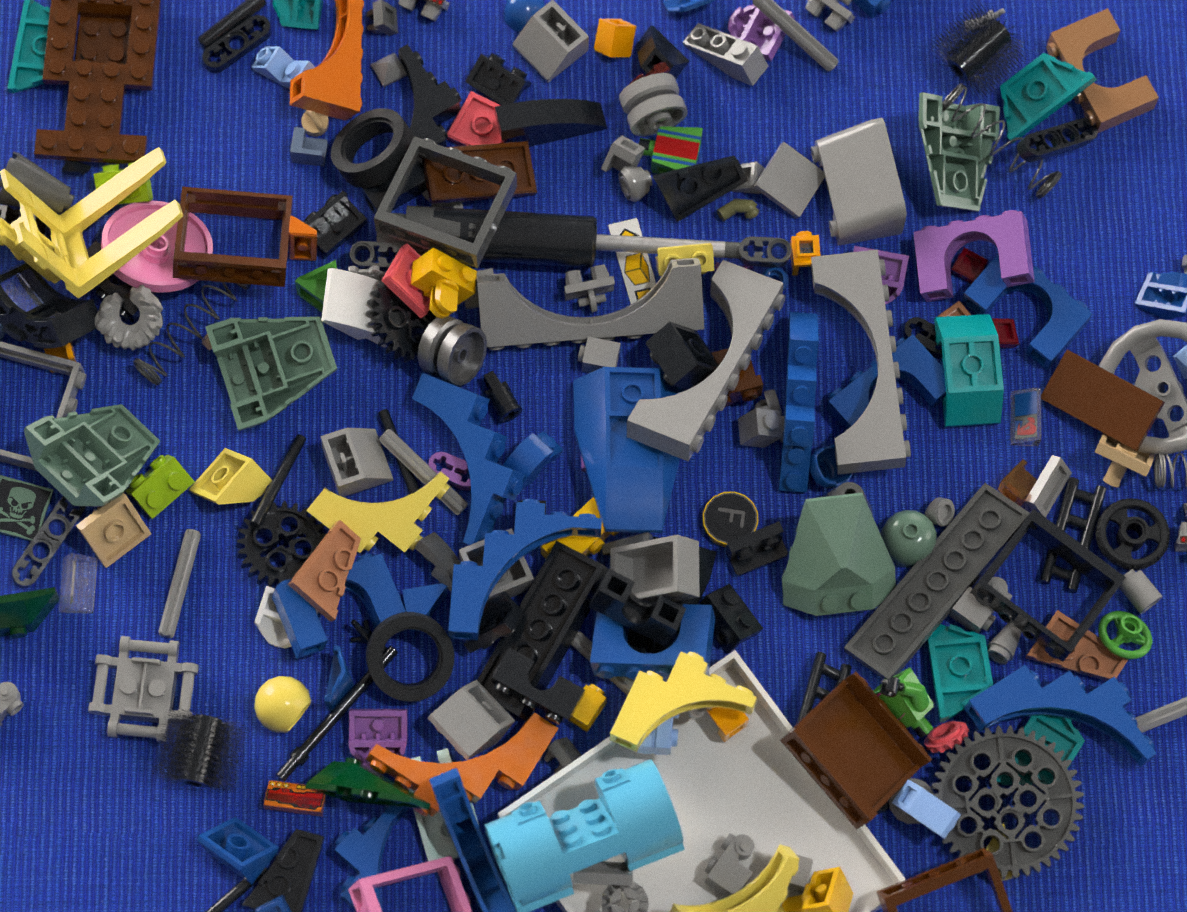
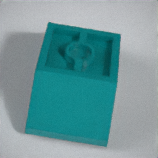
M990 314L935 317L936 343L942 346L946 396L942 399L945 427L1000 424L1004 387L999 337Z

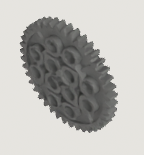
M1010 725L1006 733H1003L1001 727L997 726L993 735L989 728H985L984 737H981L976 731L973 734V742L969 738L964 737L965 747L963 748L955 744L954 749L957 754L955 755L950 752L946 754L950 763H940L939 766L945 772H936L934 777L941 781V783H932L931 786L932 789L938 791V793L933 794L935 797L961 814L954 828L942 841V844L952 843L953 846L949 853L953 854L959 851L960 858L984 848L983 841L985 839H996L999 849L992 854L1002 879L1006 878L1008 871H1011L1013 878L1017 879L1019 870H1022L1024 876L1028 877L1031 867L1038 874L1041 871L1040 863L1047 868L1051 866L1049 857L1058 861L1060 855L1057 850L1066 853L1068 847L1064 841L1073 843L1075 838L1070 832H1079L1080 830L1073 822L1082 821L1083 816L1076 813V811L1084 808V804L1076 802V800L1084 796V793L1075 791L1082 783L1077 780L1072 781V778L1077 774V770H1067L1072 761L1070 759L1062 762L1061 758L1064 751L1061 750L1054 753L1053 750L1056 743L1053 742L1048 746L1044 745L1046 740L1044 735L1038 741L1035 740V731L1033 730L1028 737L1024 736V727H1021L1018 733L1014 734L1013 728ZM1020 752L1026 753L1030 757V764L1028 766L1018 765L1015 761V755ZM976 757H985L989 761V768L986 770L977 769L973 763ZM996 766H999L990 778L988 785L991 788H983L969 801L978 789L979 781L977 779L983 780L986 777L988 778ZM1041 771L1050 772L1053 776V783L1049 785L1042 784L1038 780V773ZM1029 774L1031 776L1029 781L1032 785L1030 786L1026 783L1024 786H1021L1019 784L1021 778L1018 775L1025 776ZM999 775L1009 776L1012 780V786L1007 789L999 787L996 781ZM958 779H966L971 784V790L966 793L957 790L955 782ZM1016 790L1017 792L1014 794L1011 802L1013 808L1008 805L997 814L1002 804L1000 797L1006 799ZM1024 793L1031 794L1035 798V805L1032 807L1023 806L1019 800L1020 795ZM982 797H988L994 802V808L991 811H984L979 807L978 800ZM1042 803H1045L1035 816L1034 822L1037 826L1030 825L1026 827L1019 837L1015 839V836L1024 826L1025 818L1023 815L1031 816ZM1045 812L1055 813L1058 817V824L1054 826L1045 824L1043 814ZM1004 816L1014 817L1017 821V827L1013 830L1005 829L1001 823V819ZM990 818L994 819L993 826L996 830H983L984 823L981 819L986 821ZM965 819L972 820L976 825V831L971 834L964 833L960 828V822ZM1028 834L1036 835L1040 840V846L1035 849L1029 848L1025 844V836Z

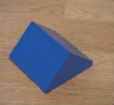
M236 817L198 835L197 841L210 856L251 885L279 849L278 846Z

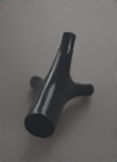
M352 620L351 624L360 636L351 637V642H360L367 645L372 634L369 621L364 620L362 627L356 620Z

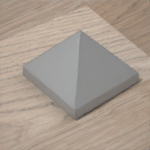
M395 52L371 64L383 87L407 76Z

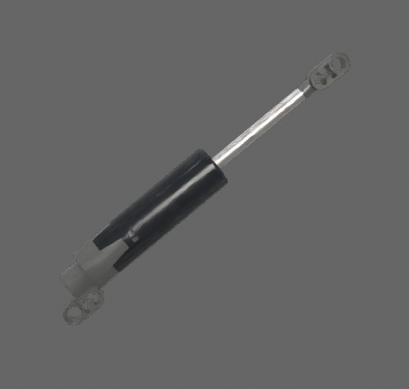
M407 205L406 214H391L474 243L489 210ZM505 211L482 261L592 268L595 264L596 250L657 254V249L662 247L711 243L713 246V257L740 259L743 264L748 266L778 268L788 263L792 249L789 242L785 239L751 236L743 239L742 242L604 235L597 234V219L595 216ZM377 232V242L359 241L355 243L350 249V258L353 265L358 269H369L371 266L376 265L380 266L379 271L386 272L391 263H387L384 257H388L389 252H394L396 256L400 248L407 242ZM408 243L420 256L429 251ZM748 246H753L754 251H757L753 257L748 256L746 251ZM764 246H767L766 258H762ZM775 247H781L785 250L786 256L782 259H777L773 257L771 250ZM361 250L370 252V258L365 262H360L355 258L356 254ZM375 251H378L379 256H380V257H378V261H379L378 263H375V262H376V254H375Z

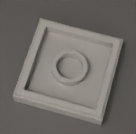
M783 142L753 187L797 219L805 210L824 180L825 175L823 170Z

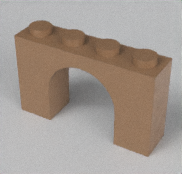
M1107 8L1050 33L1046 45L1047 52L1055 57L1056 60L1065 61L1074 65L1075 68L1084 71L1082 60L1090 53L1115 43L1120 29ZM1145 75L1114 88L1103 87L1093 83L1073 99L1077 104H1081L1084 110V117L1089 119L1091 125H1096L1098 133L1153 110L1159 97Z

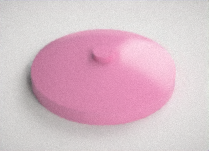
M162 201L136 202L116 211L104 226L101 250L169 203ZM189 212L185 252L212 254L213 242L210 232L196 215ZM178 222L114 272L125 283L136 288L139 285H144L146 288L151 289V292H174L185 289L199 281L173 278V256Z

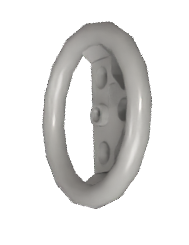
M1159 319L1136 325L1112 342L1099 367L1114 374L1125 353L1129 350L1132 352L1140 368L1134 386L1165 402L1157 418L1164 421L1169 432L1168 438L1146 436L1138 452L1156 455L1159 453L1165 455L1167 453L1169 455L1187 450V399L1184 395L1183 386L1177 380L1166 353L1156 337L1179 338L1187 342V322ZM1153 357H1159L1161 360L1160 368L1154 372L1149 371L1147 368L1148 361ZM1167 384L1168 387H1169V388H1168V391L1165 392V393H1162V392L1165 391V387H1164V386ZM1175 407H1182L1184 410L1183 418L1177 422L1172 421L1170 418L1171 410Z

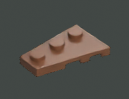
M341 520L335 522L288 583L291 588L330 622L336 619L337 607L346 588L344 585L348 572L352 569L361 538Z
M1057 610L1046 628L1067 642L1079 624ZM1089 630L1086 631L1076 647L1063 662L1047 654L1045 648L1035 642L1026 656V659L1108 681L1113 677L1117 678L1129 660L1110 652L1103 645L1100 637Z

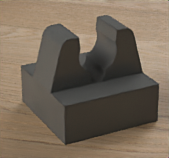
M383 0L373 2V8L366 13V16L374 20V24L367 26V29L374 34L385 33L388 36L397 34V9Z
M568 737L555 740L548 746L549 751L544 759L546 762H550L557 758L559 767L554 770L557 773L582 755Z

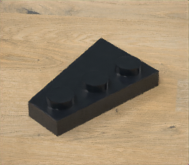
M734 155L653 175L677 222L748 181L738 159Z
M296 829L242 906L255 910L257 907L283 895L291 912H303L325 837Z

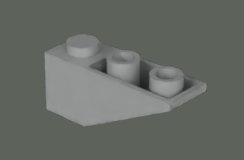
M699 23L682 42L684 46L730 77L752 86L768 68V64L758 45Z

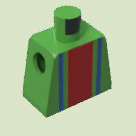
M661 126L658 128L656 141L640 138L639 145L645 148L643 155L652 157L651 171L661 174L697 165L703 128Z

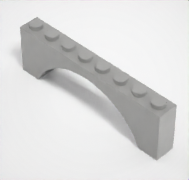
M878 250L811 257L814 293L836 302L851 313L861 324L872 343L878 368L876 387L867 408L848 430L835 438L834 450L837 473L847 474L905 467L906 457H911L909 440H904L903 431H907L906 415L900 414L899 405L903 404L902 388L896 387V379L900 378L898 361L893 362L892 353L896 352L895 336H889L888 327H893L891 310H886L885 301H889V290L887 284L882 285L881 276L886 275L884 259H879Z
M698 257L670 260L660 280L642 298L616 312L594 317H572L545 310L521 295L504 273L477 275L480 326L486 335L487 347L490 350H500L508 345L526 348L532 346V343L557 345L560 341L571 340L573 343H584L588 337L608 341L615 339L616 336H626L627 338L635 339L642 337L643 334L654 333L655 335L669 321L697 332L704 329L702 276Z
M722 260L711 279L710 293L711 298L724 312L731 330L732 340L725 358L705 380L684 392L664 398L639 399L627 419L628 438L688 462L694 452L698 453L700 451L705 432L712 430L717 411L724 409L728 399V392L735 390L739 381V373L741 370L745 371L749 366L750 354L753 350L757 351L760 347L764 330L768 331L771 328L774 313L776 310L780 311L786 298L783 295V282Z

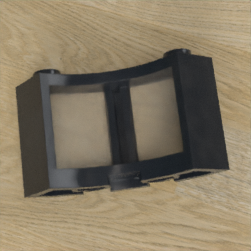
M26 262L0 273V324L3 326L2 331L19 342L25 340L34 344V347L57 348L96 329L95 316L98 310L93 299L75 300L60 294Z

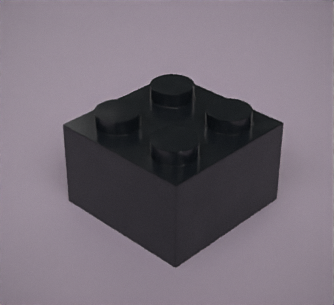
M670 321L645 342L651 351L649 353L651 359L661 366L664 371L663 377L665 381L672 387L676 386L686 391L705 380L719 366L696 330Z

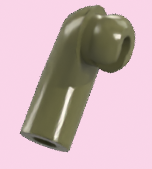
M733 199L716 210L722 221L737 213H744L748 219H752L759 214V210L756 207L757 203L750 199Z

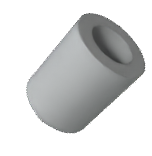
M1132 569L1123 575L1126 578L1119 588L1140 614L1149 610L1162 599L1163 596L1142 570L1135 572Z

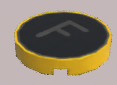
M735 491L722 492L713 496L706 504L702 514L703 529L715 544L726 547L727 542L756 531L758 511L754 503L747 496Z

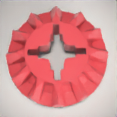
M946 722L930 731L924 740V744L931 753L939 751L943 753L948 749H953L955 744L961 745L964 737H968L969 729L964 722Z

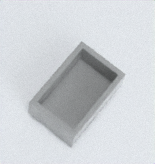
M673 535L610 548L611 570L635 582L631 590L640 600L655 602L660 595L673 602L700 597L699 541L681 535Z

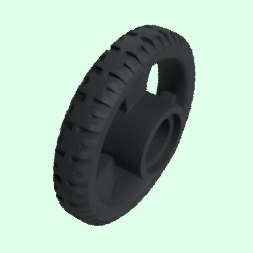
M1127 498L1112 503L1103 511L1097 522L1096 540L1101 553L1108 561L1123 569L1140 570L1154 565L1164 555L1169 544L1170 531L1164 515L1154 505L1141 499ZM1127 509L1144 512L1153 519L1155 524L1149 527L1146 521L1140 517H1128ZM1108 521L1115 522L1120 527L1116 535L1119 547L1116 549H1112L1107 540L1106 528ZM1126 530H1135L1138 533L1139 538H1130L1127 535ZM1146 540H1152L1158 544L1157 548L1147 557L1141 559L1132 558L1131 552L1139 550Z

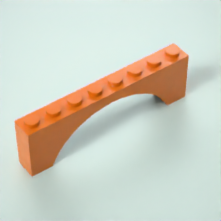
M335 0L336 30L331 48L317 67L305 70L290 80L291 106L345 121L360 112L362 106L360 93L363 79L361 73V59L363 57L361 40L364 29L362 24L363 0Z

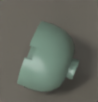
M903 510L895 513L885 522L880 533L892 561L896 563L895 565L905 568H912L917 561L928 556L932 552L937 539L933 522L925 514L916 510Z

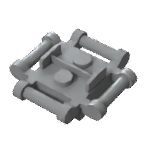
M121 636L119 657L96 655L95 665L97 666L93 700L89 703L88 712L96 715L110 716L107 729L108 737L127 735L156 738L157 741L161 740L160 742L167 741L168 733L166 732L168 730L164 729H168L166 727H169V723L166 722H171L169 720H173L170 718H174L176 716L174 714L181 712L193 714L189 709L191 707L194 677L198 675L199 665L188 662L177 663L179 641L170 640L169 643L131 640L130 636ZM130 651L168 654V660L163 662L159 659L132 657L130 659L129 654ZM109 668H117L112 705L104 704L108 670ZM177 674H182L180 709L171 712L173 711ZM120 720L153 722L159 724L158 727L122 724L120 723Z

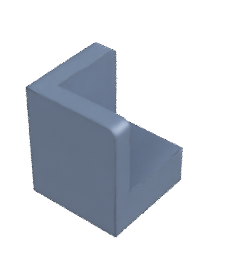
M294 127L290 150L292 163L325 167L328 141L326 139L306 137L305 128Z

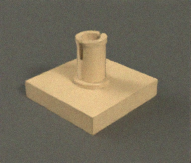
M1104 433L1095 450V453L1112 460L1102 480L1114 487H1119L1127 468L1147 476L1155 458V454L1137 452Z
M124 493L106 505L97 507L96 511L94 510L91 515L76 525L105 568L109 567L151 535L146 524Z

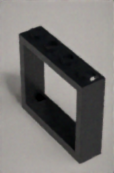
M1033 509L970 593L975 596L980 604L989 606L996 611L1004 622L1013 624L1020 629L1027 639L1036 641L1044 647L1047 654L1051 657L1060 659L1063 662L1076 647L1126 577ZM1026 532L1104 589V592L1067 642L1063 641L988 584Z

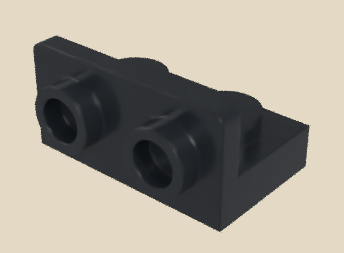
M492 52L490 56L480 54L465 80L466 83L501 105L517 103L525 87H530L532 84L531 81L526 79L527 73L515 66L511 70L503 65L505 62L503 58Z
M779 521L727 542L725 553L736 576H742L788 556V551L782 541L784 530Z

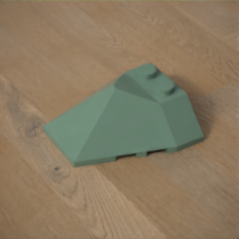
M924 92L919 93V130L936 204L942 207L977 212L980 210L987 179L984 178L987 165L992 164L993 156L989 154L993 142L999 136V123L993 125L976 138L970 139L984 110L983 105L974 108L957 121L951 122L958 104L952 103L942 112L943 96ZM977 104L961 105L955 118ZM985 104L986 112L975 134L988 125L999 121V106Z
M258 317V319L229 318L205 326L230 397V406L238 431L267 422L338 370L321 317H285L280 319H268L267 317Z
M122 404L91 409L90 413L79 415L77 412H70L67 414V417L54 418L53 415L45 416L24 429L35 469L73 506H104L120 497L160 443V440Z
M863 493L805 499L796 528L797 534L794 544L789 551L787 567L782 574L784 606L815 616L874 609L896 587L895 566Z

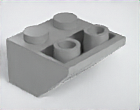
M551 0L530 18L512 46L549 83L588 51L589 36L554 0Z
M347 427L321 436L322 449L339 496L345 497L393 481L376 429Z
M477 680L461 687L428 717L436 730L443 734L454 746L455 750L466 760L497 744L515 722Z

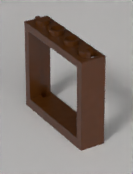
M182 187L180 206L183 217L177 224L173 256V278L285 287L293 196ZM189 212L282 220L279 259L185 252Z
M985 848L876 892L883 912H898L896 906L986 870L1000 912H1013L994 856Z

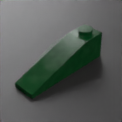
M346 758L345 762L332 761L306 784V789L344 802L430 809V803L375 770L362 766L363 761L355 758Z

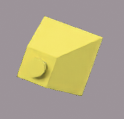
M224 448L190 487L189 491L218 505L254 502L265 493L272 479L252 458Z

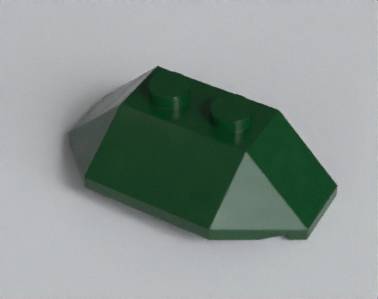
M51 587L0 596V637L22 638L27 636V633L35 632L60 600L56 588Z

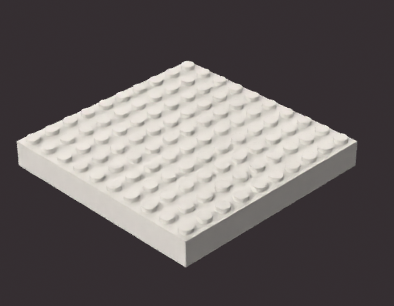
M735 650L709 668V676L710 674L718 675L726 680V684L735 688L737 686L748 688L753 692V696L757 697L752 714L745 713L749 718L748 726L726 742H723L717 734L718 726L707 711H705L702 717L697 719L691 718L687 712L679 714V718H673L672 729H678L677 747L671 746L670 755L637 753L610 741L609 736L498 813V819L512 814V811L517 810L524 803L540 801L547 817L550 818L557 811H568L578 807L582 801L598 799L595 778L602 776L604 772L611 769H627L651 759L662 777L677 814L683 834L685 850L633 870V881L642 886L647 894V912H670L673 903L678 905H701L726 898L725 895L705 882L708 874L704 871L713 857L719 859L725 850L721 848V845L730 833L734 836L740 834L747 835L754 842V850L751 856L745 860L738 859L739 864L753 872L745 886L751 883L765 869L773 858L779 844L790 847L797 855L813 860L807 884L810 883L814 871L841 867L854 893L848 912L878 911L882 907L876 892L906 880L866 825L856 830L780 741L793 727ZM620 854L610 859L604 860L603 862L624 861L622 855ZM573 873L570 874L575 894L555 901L562 912H602V895L609 885L573 883ZM788 889L786 899L803 893ZM623 891L621 892V900L614 905L622 906L624 911L628 912L629 905L637 900H628Z

